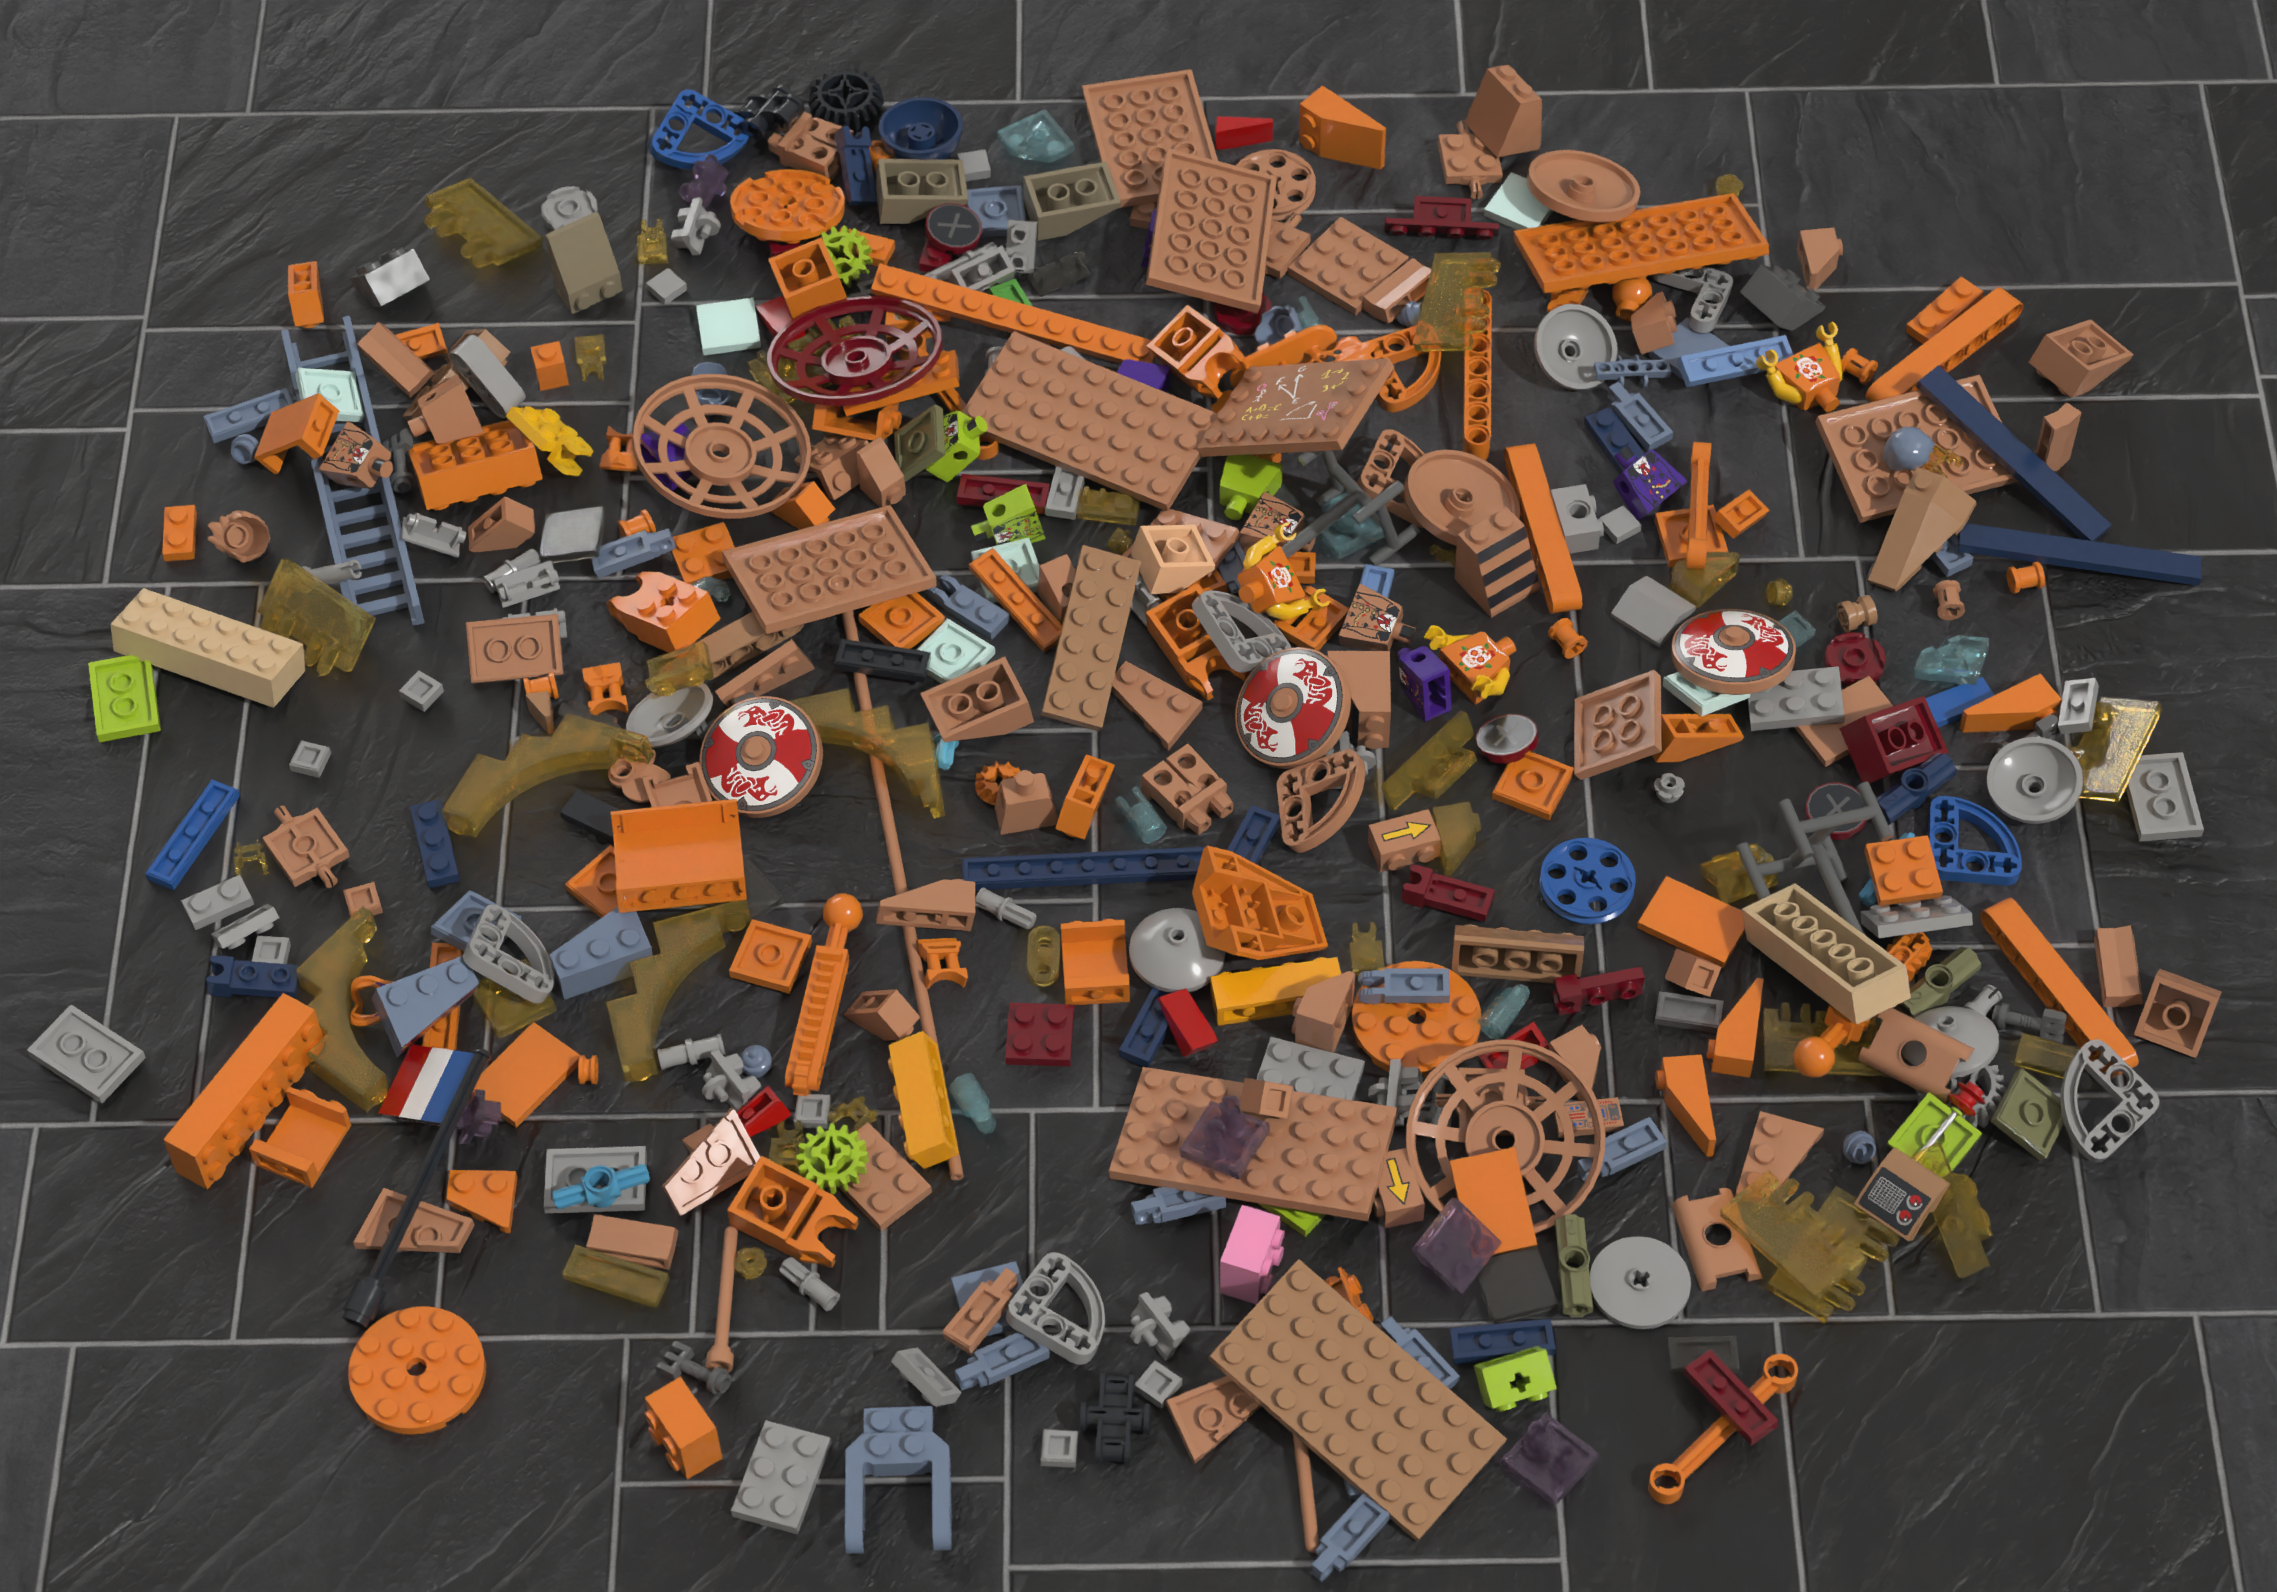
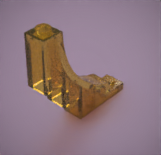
M848 688L789 701L801 708L813 721L820 734L822 743L849 746L876 757L898 774L913 796L921 795L923 807L930 808L933 819L945 816L935 743L928 723L895 729L888 705L855 712V706Z
M566 713L549 741L522 733L505 761L477 754L443 807L442 813L451 831L461 835L468 834L476 837L484 825L504 805L519 794L540 783L579 771L615 768L616 762L621 757L630 762L638 761L649 764L654 754L648 737L645 735Z
M747 900L733 901L653 922L661 954L631 961L630 966L637 994L606 1002L626 1082L642 1081L658 1074L656 1064L657 1032L669 1000L683 980L698 965L726 947L722 933L740 931L749 926L752 919Z
M363 906L297 968L296 972L301 987L316 997L308 1006L315 1009L323 1034V1038L306 1054L311 1071L368 1112L386 1098L389 1085L385 1073L375 1066L360 1048L353 1035L352 1024L350 1023L352 1006L351 984L355 978L359 977L367 962L363 943L370 941L377 931L373 913Z

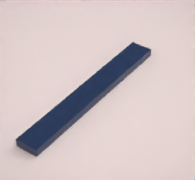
M1939 365L1918 381L1916 387L2080 539L2096 541L2110 529L2112 524Z
M1966 523L1964 528L1958 533L1959 552L2029 562L2038 561L2043 564L2199 586L2202 579L2201 556Z
M1205 847L962 858V880L975 882V890H980L981 888L1008 889L1195 880Z

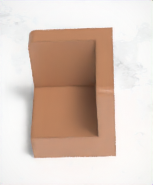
M1676 948L1665 978L1686 989L1710 997L1722 967Z
M1245 1078L1240 1111L1287 1119L1293 1086Z

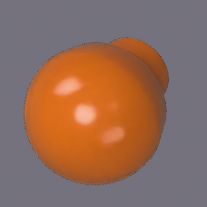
M1630 278L1614 283L1612 296L1617 306L1616 315L1622 320L1631 321V316L1652 298V287L1646 278Z

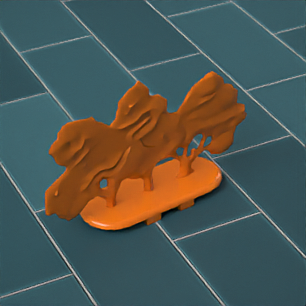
M1315 325L1298 333L1293 330L1284 335L1285 339L1270 346L1267 342L1257 347V352L1245 358L1251 364L1250 367L1321 363L1330 356L1336 358L1332 362L1373 359L1371 353L1375 350L1373 341L1361 342L1356 336H1346L1337 343V335L1331 327ZM1341 350V353L1334 354V351ZM1232 369L1230 383L1234 389L1241 381L1246 370ZM1233 390L1221 392L1223 395L1217 399L1215 404L1210 406L1211 410L1218 413L1229 399Z

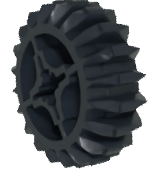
M844 68L843 72H837L833 69L832 75L824 73L822 79H816L814 86L811 87L809 92L808 105L812 118H819L842 127L848 126L850 130L859 133L863 127L869 129L870 124H876L878 117L881 116L883 111L884 97L880 84L875 81V77H869L866 71L859 74L856 68L852 72Z

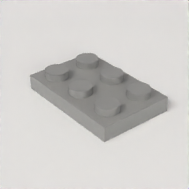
M1839 666L1791 671L1788 677L1778 685L1761 692L1750 693V698H1748L1751 731L1845 722Z
M2183 752L2121 757L2119 765L2139 842L2202 837L2204 828Z
M1943 895L1941 898H1934L1932 902L1921 903V901L1901 903V906L1890 907L1889 905L1879 906L1877 904L1871 906L1870 910L1861 911L1862 925L1878 938L1973 925L1972 912L1947 895Z
M70 1005L27 1049L32 1059L101 1104L146 1058L141 1049L73 1005Z
M1271 1037L1256 1080L1293 1086L1292 1091L1354 1100L1365 1061Z
M646 1146L547 1149L544 1191L545 1213L645 1210L646 1183L620 1191L621 1196L617 1197L616 1201L606 1208L589 1206L586 1201L559 1210L554 1205L552 1192L581 1183V1177L585 1176L586 1172L594 1166L602 1165L613 1168L614 1172L640 1164H645L647 1167ZM599 1185L596 1189H602L607 1185Z
M766 1420L731 1510L732 1517L798 1534L829 1452L831 1438Z

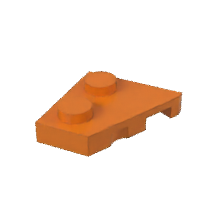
M450 1170L446 1197L447 1203L461 1212L466 1211L470 1213L473 1218L481 1222L487 1220L499 1226L500 1231L504 1233H511L517 1185L516 1171Z

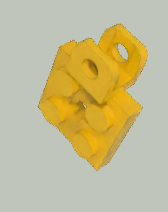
M525 406V408H510L506 417L541 451L551 452L547 459L565 475L580 476L582 469L574 459L576 455H588L591 457L593 449L581 437H578V433L574 429L566 426L560 420L558 413L548 408L539 410L529 406Z

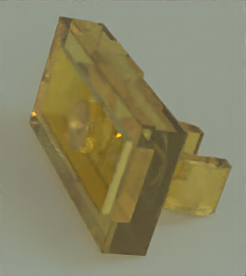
M1085 486L1081 491L1077 518L1136 526L1141 500L1120 492H1106L1104 488H1101L1100 491L1089 490V487Z

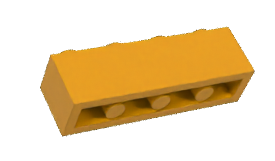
M1320 957L1308 962H1288L1281 966L1269 968L1255 967L1249 971L1223 972L1217 976H1210V994L1217 1026L1291 1015L1296 999L1298 997L1303 998L1307 987L1341 974L1338 958Z
M921 1031L888 1045L891 1056L888 1059V1065L895 1077L896 1086L893 1087V1092L900 1104L901 1113L898 1118L902 1129L905 1131L906 1142H904V1149L908 1158L916 1161L921 1167L926 1169L959 1155L938 1044L924 1031Z

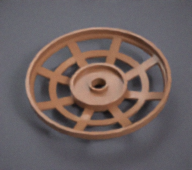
M700 374L672 381L659 388L645 401L634 423L632 437L634 457L647 481L661 495L674 504L705 516L724 519L747 518L772 511L786 503L789 498H792L798 492L809 470L811 461L809 434L796 411L783 398L770 389L740 377L723 374ZM695 390H729L741 393L742 397L737 408L719 404L700 405ZM683 393L689 409L675 415L665 426L650 417L652 412L663 402ZM753 399L763 402L776 411L789 427L774 434L764 422L748 413ZM705 415L730 416L732 419L729 424L708 423ZM693 418L697 426L689 434L688 438L674 432L680 424ZM743 422L755 428L764 438L753 442L740 429ZM644 426L660 436L658 441L660 463L644 462L641 451V435ZM793 437H796L801 456L798 473L781 471L782 451L780 444ZM668 441L684 449V460L669 462L667 455ZM770 448L773 457L772 469L755 465L756 453ZM720 451L727 454V456L718 457L713 452ZM690 470L697 478L701 479L697 488L695 489L684 482L676 472ZM653 474H667L679 488L691 494V498L687 500L665 487ZM749 475L766 479L759 487L750 492H747L741 483ZM775 481L793 484L784 495L772 502L758 506L753 500L772 487ZM712 484L719 486L729 485L735 495L719 496L709 494L708 492ZM703 500L716 503L740 502L746 509H719L701 505Z
M1492 1040L1460 1049L1444 1059L1429 1073L1419 1087L1410 1107L1406 1125V1149L1409 1164L1415 1170L1420 1190L1441 1215L1457 1226L1464 1228L1462 1217L1446 1207L1440 1200L1442 1196L1455 1188L1450 1162L1447 1157L1445 1140L1465 1143L1467 1156L1470 1157L1503 1150L1496 1145L1495 1137L1501 1132H1508L1514 1138V1145L1511 1148L1515 1147L1521 1175L1522 1177L1524 1176L1536 1191L1526 1196L1528 1206L1543 1199L1555 1213L1550 1218L1533 1224L1534 1232L1536 1234L1555 1226V1219L1561 1218L1566 1214H1572L1583 1203L1593 1189L1601 1171L1605 1153V1127L1602 1111L1594 1092L1584 1077L1569 1062L1556 1053L1536 1044L1519 1040ZM1509 1052L1506 1072L1485 1074L1467 1082L1456 1067L1461 1062L1481 1054ZM1522 1054L1530 1055L1549 1063L1562 1072L1570 1082L1554 1093L1540 1081L1520 1074ZM1446 1075L1457 1091L1444 1105L1437 1125L1418 1122L1419 1113L1427 1095L1436 1082ZM1505 1083L1502 1101H1495L1484 1105L1474 1092L1477 1088L1488 1084ZM1518 1084L1536 1091L1546 1101L1534 1111L1517 1103ZM1578 1092H1580L1585 1100L1592 1118L1594 1144L1574 1143L1572 1121L1563 1104ZM1463 1099L1474 1113L1467 1129L1447 1127L1452 1112ZM1554 1111L1557 1113L1562 1125L1564 1142L1545 1140L1541 1122ZM1416 1135L1435 1138L1437 1158L1446 1177L1432 1188H1430L1425 1180L1418 1162ZM1542 1154L1562 1155L1557 1171L1546 1183L1535 1170ZM1572 1157L1593 1158L1590 1171L1583 1186L1576 1196L1565 1205L1553 1190L1558 1187L1566 1176Z

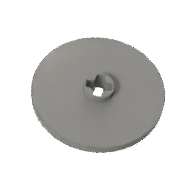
M1634 1236L1612 1242L1597 1255L1590 1271L1591 1294L1597 1307L1612 1321L1629 1328L1650 1329L1672 1321L1684 1309L1690 1295V1273L1682 1257L1667 1244L1649 1237ZM1637 1278L1639 1281L1646 1280V1286L1643 1287L1641 1284L1634 1285V1279Z

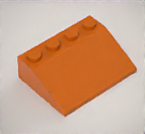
M505 420L483 426V433L442 444H437L435 439L414 444L413 448L408 451L426 509L442 510L449 507L452 503L460 501L464 503L472 502L482 495H499L506 492L509 488L516 486L529 487L534 485L536 481L543 480L533 442L510 420Z

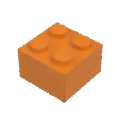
M822 237L768 259L793 319L815 307L847 298Z
M681 1377L645 1397L648 1411L644 1415L651 1426L648 1428V1432L657 1446L664 1445L668 1451L665 1454L666 1458L675 1472L681 1470L688 1480L722 1459L717 1429Z

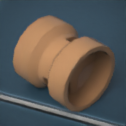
M1869 595L1858 597L1856 602L1847 600L1837 604L1838 619L1845 632L1856 630L1861 624L1871 626L1877 623L1876 606Z

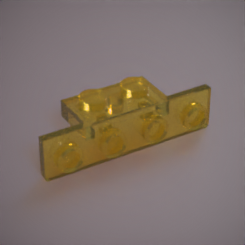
M1459 711L1382 784V791L1391 810L1395 811L1414 792L1435 799L1439 798L1477 761L1473 751L1462 748L1475 735L1466 712Z
M1939 1142L1913 1154L1911 1158L1950 1183L1940 1203L1932 1213L1958 1277L1966 1278L1990 1266L1980 1242L1992 1236L1989 1228L1990 1219L1986 1211L1979 1204L1977 1199L1978 1190L1974 1181L1966 1174L1952 1173L1942 1145Z

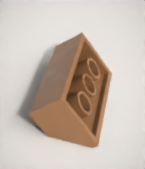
M1455 925L1452 971L1461 976L1554 983L1553 980L1555 978L1576 974L1579 979L1581 978L1584 955V936L1571 933H1543L1538 930H1510L1505 927L1495 929L1478 927L1476 925Z

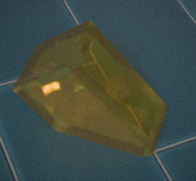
M1707 552L1705 570L1686 568V559L1684 561L1679 560L1671 570L1672 580L1670 589L1699 608L1737 574L1740 555L1737 552Z
M1470 802L1433 807L1432 819L1441 838L1440 859L1445 876H1452L1475 846L1476 832L1481 831L1479 815L1472 812Z

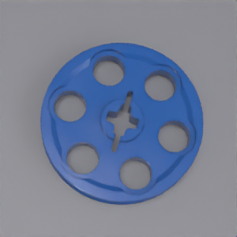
M1576 838L1557 845L1548 853L1541 867L1539 885L1544 901L1559 916L1575 923L1599 924L1618 917L1627 909L1634 895L1636 876L1631 861L1616 846L1600 839ZM1579 850L1585 853L1586 858L1577 861L1572 859L1569 853ZM1610 857L1615 859L1617 865L1610 868L1605 867L1600 863V860ZM1552 869H1560L1565 873V876L1561 879H1554L1549 876L1548 872ZM1582 878H1583L1584 880H1589V879L1591 878V879H1593V883H1591V882H1589V881H1587L1586 883H1583V882H1582ZM1622 883L1627 887V890L1623 893H1616L1611 890L1610 885ZM1568 894L1575 901L1572 904L1566 905L1560 903L1558 897ZM1599 901L1606 906V909L1596 912L1590 909L1589 904Z

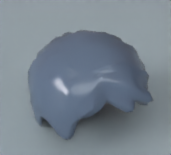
M1275 306L1262 314L1261 323L1255 331V339L1260 346L1267 342L1270 346L1285 339V334L1293 330L1296 333L1302 330L1295 308Z
M711 362L699 363L691 373V376L700 374L727 375L725 368L721 364ZM722 389L695 390L700 405H726L732 395V391Z
M1905 426L1894 431L1889 436L1884 445L1883 458L1887 466L1892 470L1900 471L1907 469L1915 471L1917 467L1920 468L1928 462L1929 454L1933 452L1935 443L1919 428Z

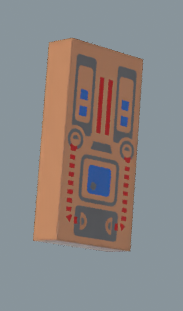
M1618 1097L1597 1099L1602 1111L1605 1133L1623 1130L1624 1123ZM1586 1102L1564 1103L1563 1105L1567 1109L1572 1121L1574 1136L1594 1134L1592 1118ZM1554 1111L1558 1138H1564L1561 1122Z

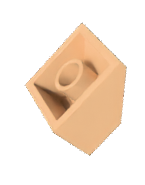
M1195 525L1140 526L1131 550L1133 559L1141 561L1139 571L1150 594L1179 593L1213 571L1216 566Z

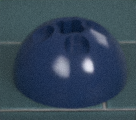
M926 97L911 98L894 104L885 111L879 122V133L882 143L895 159L946 160L958 146L963 130L962 117L956 108L945 101Z

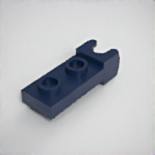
M844 126L836 132L835 143L837 153L840 154L847 205L873 206L877 202L869 149L871 146L869 129L863 127L861 132L853 137L850 128Z
M215 955L210 958L212 973L216 976H208L206 978L207 992L212 996L231 997L232 994L279 998L285 993L296 999L301 972L300 965L234 961V957Z

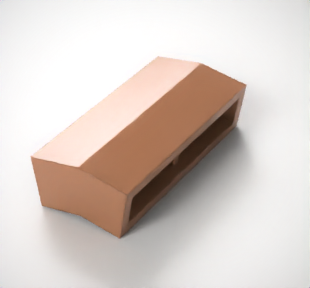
M1412 258L1363 297V309L1376 319L1389 324L1401 314V310L1406 306L1407 302H1417L1438 285L1435 270L1423 266Z
M379 322L357 343L358 350L409 398L419 391L435 373L384 324Z
M2067 402L2058 411L2044 417L2035 454L2054 472L2070 460L2082 413Z
M2131 925L2118 928H2097L2094 944L2103 1007H2127L2143 1004L2135 940Z
M594 1214L591 1232L586 1245L588 1256L670 1269L679 1231L675 1227Z

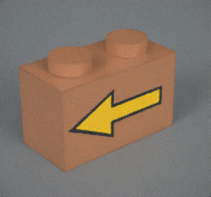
M1429 809L1369 825L1368 844L1380 872L1395 871L1406 865L1417 862L1425 863L1440 857L1441 838Z
M1403 1148L1387 1152L1373 1202L1375 1216L1382 1217L1385 1228L1424 1220L1425 1203L1415 1170L1409 1164L1407 1149Z

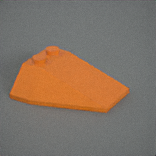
M1206 846L1203 849L1192 895L1207 946L1233 955L1256 960L1325 950L1328 947L1313 894L1232 851Z

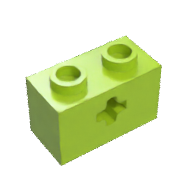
M1539 1346L1474 1365L1484 1405L1492 1409L1496 1408L1497 1412L1516 1407V1401L1528 1398L1529 1402L1548 1397V1391L1557 1389L1547 1351ZM1515 1374L1522 1377V1379L1517 1381V1387L1510 1385V1382L1515 1380Z

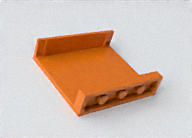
M737 799L611 811L616 867L615 883L619 913L747 900Z

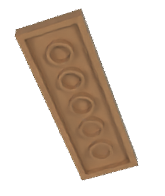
M1082 546L1041 716L1101 731L1141 561L1089 546Z

